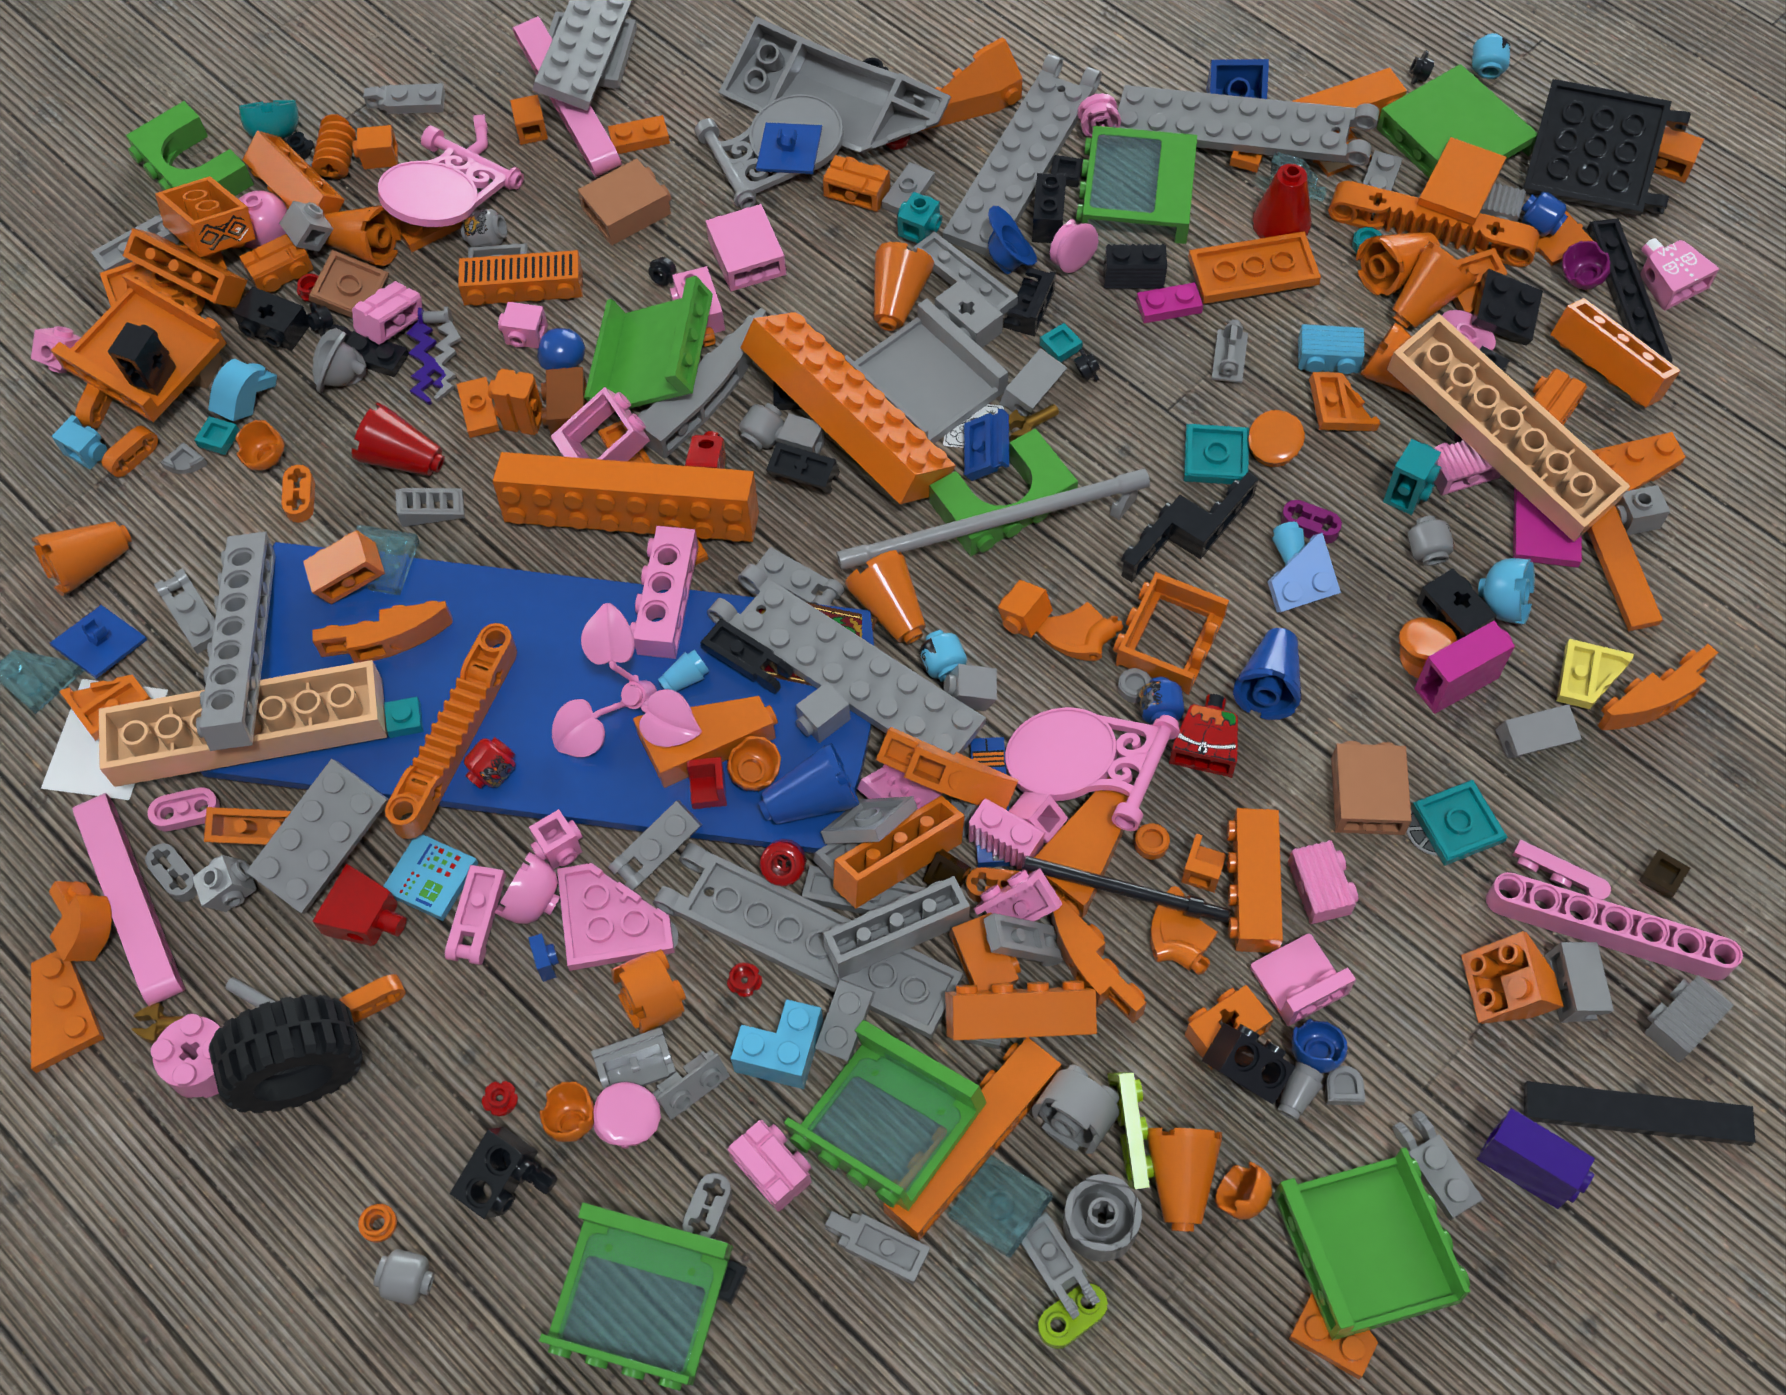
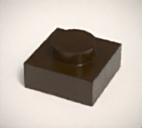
M942 849L936 853L923 881L931 885L955 876L961 888L971 867Z
M1658 849L1639 881L1671 900L1691 868Z

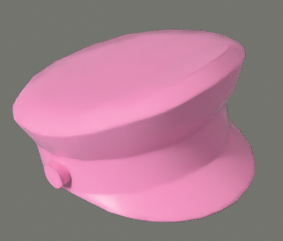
M1074 219L1066 222L1055 234L1051 243L1050 259L1052 263L1058 265L1065 273H1072L1083 267L1097 250L1098 233L1096 228L1087 223L1077 225Z
M630 1082L615 1083L605 1088L597 1097L593 1109V1127L599 1138L609 1144L621 1146L624 1149H628L629 1146H637L648 1140L657 1130L661 1119L660 1105L654 1094L645 1087Z

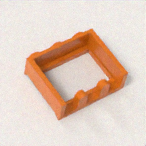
M1155 572L1151 582L1145 581L1138 597L1141 603L1138 609L1132 607L1128 615L1126 625L1129 628L1126 634L1120 633L1116 639L1113 651L1117 653L1115 666L1122 665L1129 669L1138 668L1147 672L1152 678L1166 677L1179 684L1182 691L1189 695L1226 616L1229 600ZM1160 599L1208 617L1184 669L1136 651Z

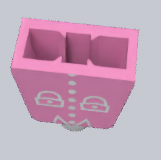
M1653 238L1641 250L1647 256V260L1640 273L1641 278L1664 311L1709 289L1719 270L1714 263L1682 240L1664 247L1656 238Z

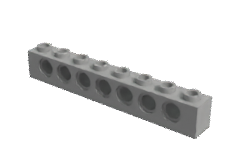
M266 531L228 536L226 548L221 552L223 569L222 573H218L219 595L214 598L216 617L211 620L212 642H209L207 645L209 664L208 667L204 668L206 685L205 691L200 693L202 712L201 717L196 719L197 733L200 738L205 739L210 751L253 745L276 556Z

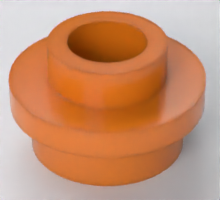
M385 1204L369 1206L362 1212L358 1221L361 1235L366 1240L374 1243L383 1242L390 1238L397 1226L395 1212ZM378 1218H384L383 1227L379 1230H374V1221Z

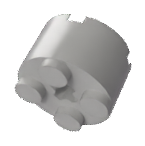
M1070 1064L1067 1069L1056 1073L1032 1107V1113L1035 1119L1038 1115L1041 1116L1045 1121L1041 1128L1058 1143L1074 1151H1077L1080 1146L1088 1148L1085 1154H1091L1097 1149L1118 1118L1119 1108L1117 1102L1120 1097L1112 1088L1105 1085L1100 1086L1088 1078V1074L1081 1067Z
M1097 1174L1086 1178V1180L1071 1190L1066 1200L1063 1214V1230L1070 1248L1081 1256L1093 1261L1105 1262L1123 1257L1137 1237L1142 1221L1141 1203L1129 1188V1185L1118 1177ZM1098 1212L1105 1213L1106 1224L1098 1223Z

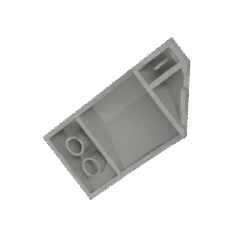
M757 16L718 92L720 95L757 112L770 102L788 95L808 94L820 97L832 104L841 116L844 130L841 147L859 153L867 152L939 124L951 99L950 95L904 74H897L851 58L798 36Z

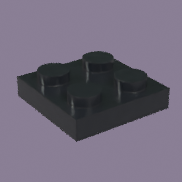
M1488 269L1482 275L1472 324L1527 346L1533 340L1543 291Z

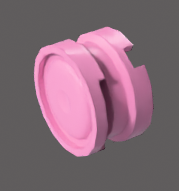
M1094 94L1083 100L1078 107L1077 114L1081 121V128L1087 137L1092 138L1093 126L1113 127L1115 125L1116 128H1119L1121 125L1117 103L1114 97L1109 94ZM1100 136L1098 139H1103L1107 136Z

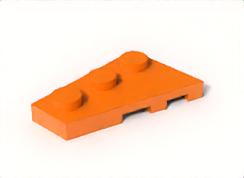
M57 950L31 963V1069L38 1073L105 1039L74 961H63Z

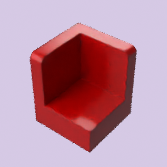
M721 757L688 760L687 770L690 778L692 808L702 809L727 806L725 773Z

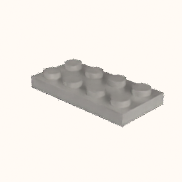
M331 758L247 869L246 873L300 913H306L386 807L389 799L341 763Z

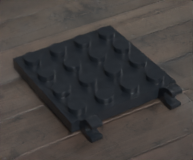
M1553 79L1523 189L1528 194L1539 196L1543 192H1549L1558 200L1638 216L1642 215L1644 208L1655 214H1663L1667 207L1669 196L1649 193L1648 190L1665 126L1675 131L1685 132L1691 113L1670 110L1672 101Z

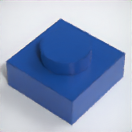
M542 933L529 937L536 968L542 981L556 978L553 965L559 964V959L554 944L547 945Z

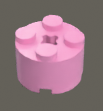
M188 1014L170 1024L160 1034L157 1041L153 1043L150 1050L157 1074L178 1094L186 1098H208L219 1094L208 1049L215 1032L221 1027L214 1021L197 1014Z

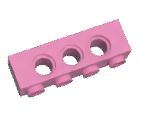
M656 526L654 538H649L647 555L650 557L648 566H643L641 583L644 585L642 594H637L635 611L638 613L637 621L632 622L630 625L634 635L637 655L672 659L677 657L699 547L695 529ZM667 562H674L670 565H664ZM661 590H668L665 593H658ZM655 618H663L660 621L652 622Z

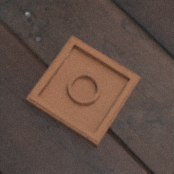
M332 250L309 295V301L353 318L352 308L358 302H364L367 298L374 295L380 288H384L389 272Z

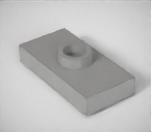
M909 162L882 200V208L898 215L901 204L904 201L907 202L913 192L921 195L926 193L935 180V172Z

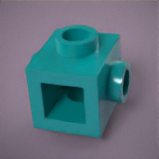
M913 192L908 201H904L899 208L897 216L898 236L919 243L932 234L933 231L937 232L942 223L940 201Z

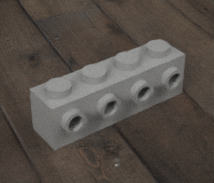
M955 876L944 881L935 882L914 894L900 897L895 902L884 907L870 910L861 917L847 923H841L823 933L824 949L838 978L841 979L946 933L954 926L969 921L970 905Z

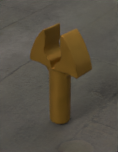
M1051 404L1028 417L1021 416L1017 409L1009 415V431L1016 427L1022 429L1011 433L1010 441L1028 433L1033 427L1059 414L1058 407L1055 404Z
M155 1003L141 1009L134 1014V1017L138 1021L154 1020L156 1023L145 1029L132 1028V1031L141 1039L153 1044L170 1024L182 1019L184 1016H164V1007L160 1003Z

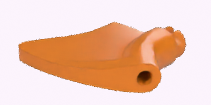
M1086 602L1073 612L1048 617L1036 631V634L1046 644L1064 655L1079 660L1097 661L1102 658L1103 646L1109 640L1116 637L1117 632L1122 631L1123 623L1121 620L1118 621V616L1115 615L1110 616L1108 619L1103 618L1090 603Z
M1173 886L1167 891V893L1185 897L1177 886ZM1158 905L1153 916L1150 931V943L1156 962L1173 961L1188 971L1192 969L1197 975H1202L1210 965V960L1204 957L1203 954L1216 938L1218 931L1200 919L1185 916L1183 911Z

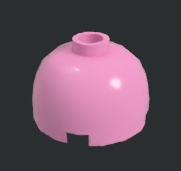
M255 190L238 198L249 209L255 240L246 242L245 247L254 250L286 234L279 223L288 208L278 196L267 191Z
M530 852L525 860L531 864L527 865L523 862L500 904L506 907L504 908L499 905L494 912L500 917L516 924L535 922L543 912L550 915L560 896L554 894L558 884L555 871L547 862Z

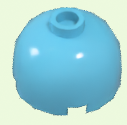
M1509 558L1501 560L1490 568L1486 578L1480 579L1478 595L1484 598L1491 610L1497 615L1496 619L1509 623L1525 624L1527 622L1532 604L1528 603L1529 595L1534 593L1535 583L1534 564L1530 562L1531 559Z

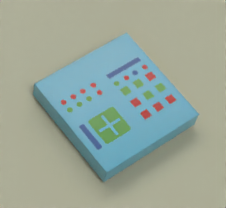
M421 834L412 839L383 887L392 893L395 900L444 921L463 890L470 865L477 866L478 861L475 857Z

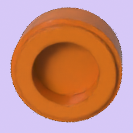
M1155 823L1141 826L1136 832L1134 840L1137 853L1149 860L1163 857L1170 843L1167 830Z

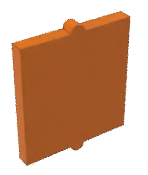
M1567 211L1565 212L1568 216L1553 236L1550 234L1545 237L1539 236L1536 252H1539L1551 266L1562 261L1563 254L1569 246L1579 241H1593L1582 229L1583 225L1578 224Z

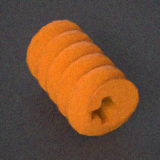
M330 114L321 120L311 166L320 176L341 179L345 178L349 173L350 158L353 153V141L356 138V132L344 117L338 114Z

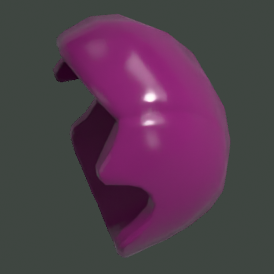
M1579 241L1569 246L1562 259L1565 279L1577 289L1588 290L1602 284L1610 274L1609 254L1603 252L1598 243L1594 241Z

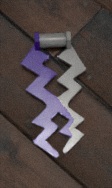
M448 306L444 307L443 311H424L423 308H418L419 320L406 333L408 337L419 343L408 352L409 356L424 364L422 368L411 375V378L419 383L410 392L428 405H431L432 401L423 391L430 385L440 388L434 396L436 402L440 401L454 389V386L449 382L456 378V375L444 367V364L457 354L451 346L462 341L453 325L452 313ZM427 323H445L437 329L447 337L437 344L436 340L427 336L433 332L432 328L427 326ZM434 345L436 349L442 352V354L435 358L426 353ZM434 372L440 375L435 382L429 377Z

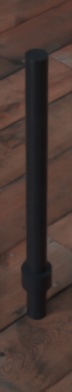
M1026 855L1023 860V870L1033 872L1040 868L1046 876L1180 910L1188 917L1199 919L1202 916L1225 923L1229 918L1230 910L1228 908L1205 903L1204 899L1188 895L1186 898Z

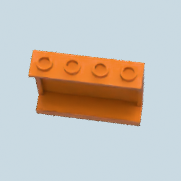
M125 273L123 278L129 288L72 348L58 342L51 349V352L64 369L154 423L227 343L220 333L222 328L216 321L210 317L202 318L187 304L183 306L178 304L165 291L159 293L143 278L135 279ZM127 322L138 326L147 325L158 333V338L162 345L169 351V356L176 365L174 372L158 396L130 385L107 352Z

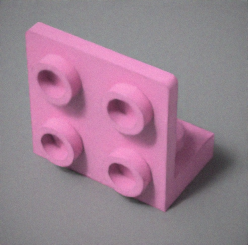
M1309 933L1254 961L1250 966L1251 971L1287 1026L1348 995L1356 981L1348 967L1338 973L1335 971L1314 937Z

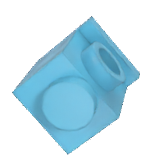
M73 414L51 436L65 456L90 470L98 461L102 460L107 451L106 445L100 442L102 439L100 434L89 426L84 428L79 419Z

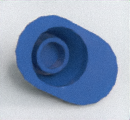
M992 206L988 212L989 221L993 228V232L988 240V250L993 261L1005 274L1012 273L1023 264L1033 266L1037 262L1035 251L1025 240L1013 218L1003 208Z

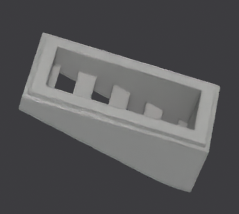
M462 488L395 489L396 511L402 527L465 518ZM447 500H453V508H448ZM440 501V508H435L434 502ZM426 503L427 508H421V504Z

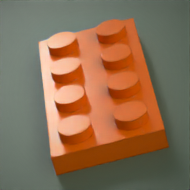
M1305 231L1189 250L1188 259L1203 304L1316 286L1320 284L1321 275Z

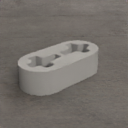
M165 843L157 844L147 852L145 863L148 869L175 901L187 902L197 895L192 879L195 874L171 845ZM162 856H165L171 864V867L167 870L160 864L159 859ZM180 876L185 881L187 887L181 890L174 879Z
M711 1173L700 1180L683 1219V1231L695 1234L691 1224L693 1222L699 1223L705 1212L708 1213L705 1222L710 1229L708 1232L701 1231L699 1235L715 1239L732 1198V1189L725 1176L719 1173ZM716 1183H718L724 1194L723 1196H715L710 1207L707 1205L710 1197L706 1189L707 1187L714 1188Z

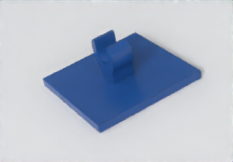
M766 122L756 171L813 174L822 125Z
M100 605L51 641L50 645L97 679L147 641V638Z

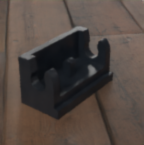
M1029 268L1025 275L1034 277L1038 281L1029 278L1023 279L1017 294L1018 304L1009 309L1008 316L1003 323V328L1035 337L1055 291L1056 273Z
M779 442L776 443L766 469L772 477L779 478L781 476L822 488L823 492L829 494L832 492V479L837 480L840 474L836 459Z

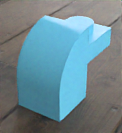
M237 359L230 360L220 369L214 379L208 410L232 421L253 415L256 392L275 387L277 375L265 370V367L260 364H246Z

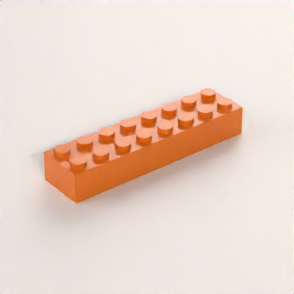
M791 312L753 318L740 348L899 504L928 498L929 485L953 472L956 465L947 457L945 451L936 447L926 437L924 431L914 426L906 418L903 411L892 405L885 398L884 393L865 379L864 374L847 362L845 356L825 341V337L816 332L802 315Z
M501 452L492 481L504 522L513 524L585 528L609 532L623 531L638 534H655L656 526L695 529L696 536L701 539L711 538L735 542H753L759 515L754 471Z

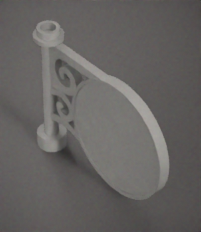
M793 94L778 98L767 104L757 113L751 126L744 133L733 139L719 141L720 130L715 121L710 118L698 122L694 131L701 143L709 145L736 193L734 196L735 205L744 209L754 206L756 203V193L801 174L777 172L767 177L768 172L754 171L757 166L765 123L822 125L814 170H817L834 158L843 142L844 130L841 116L832 104L814 95ZM731 150L735 159L729 158L725 151ZM741 150H745L747 153L743 156ZM748 172L750 173V177L753 181L747 179L746 175L748 174Z

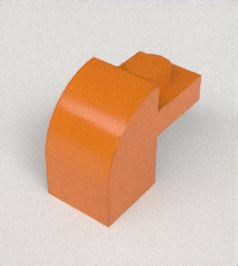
M55 881L49 893L61 912L62 917L49 937L63 961H95L105 946L111 931L112 912L107 896H94L86 882Z

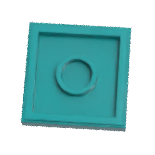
M1186 424L1184 481L1230 485L1235 480L1240 481L1248 472L1249 428Z
M1474 780L1418 800L1411 805L1412 812L1444 866L1502 844L1508 838Z

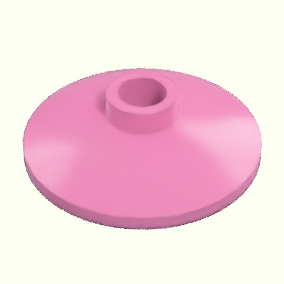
M1449 310L1442 315L1479 350L1482 346L1492 351L1495 348L1496 340L1493 332L1473 325V314L1462 310Z

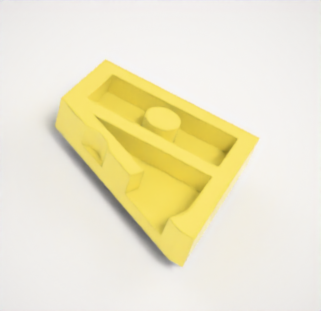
M1569 639L1565 645L1556 701L1591 709L1627 668L1634 654Z

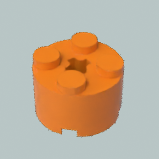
M661 949L655 952H647L611 969L614 985L619 982L622 985L621 993L618 994L619 1000L635 1029L639 1028V1034L651 1031L677 1019L685 1011L682 1003L686 999L684 990L677 979L671 980L667 972L670 966Z

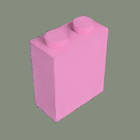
M762 204L706 220L708 241L730 292L786 275L783 251Z

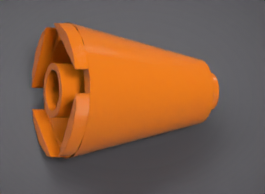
M378 205L323 214L333 227V231L324 244L373 265L385 266L390 264L396 257L398 250H394L396 241H401L399 219L388 213L383 206Z
M1430 232L1381 235L1366 239L1359 246L1356 254V261L1360 260L1361 270H1358L1361 281L1375 295L1384 294L1387 296L1397 292L1406 284L1428 242L1431 241L1433 245L1440 246L1438 239Z
M1429 241L1392 308L1396 313L1393 319L1405 329L1410 325L1417 328L1472 286L1477 278L1470 271L1467 273L1463 272L1462 264L1440 246L1433 245Z
M902 242L882 243L875 253L874 320L881 329L887 331H894L896 328L903 326L929 279L934 266V260L931 255L918 247L916 252L908 250V244Z
M1394 323L1360 374L1366 379L1414 395L1387 370L1393 353L1412 336L1401 325Z
M115 521L40 534L32 538V541L37 543L33 547L48 579H57L59 585L54 586V588L61 596L71 593L128 551V543L132 542L127 528L123 524L119 526Z
M897 550L882 553L867 561L868 567L861 574L856 569L847 577L845 585L867 610H870L872 616L877 617V621L897 642L905 641L906 644H911L923 636L922 630L926 627L905 557L901 551L898 553Z
M1148 1128L1147 1143L1153 1163L1163 1222L1171 1223V1231L1194 1232V1224H1202L1222 1142V1132L1193 1128H1174L1166 1132L1162 1131V1128Z

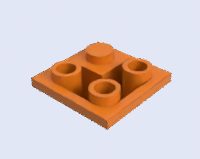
M1519 932L1461 955L1478 1023L1484 1024L1534 1018L1564 1007L1555 972L1527 932Z

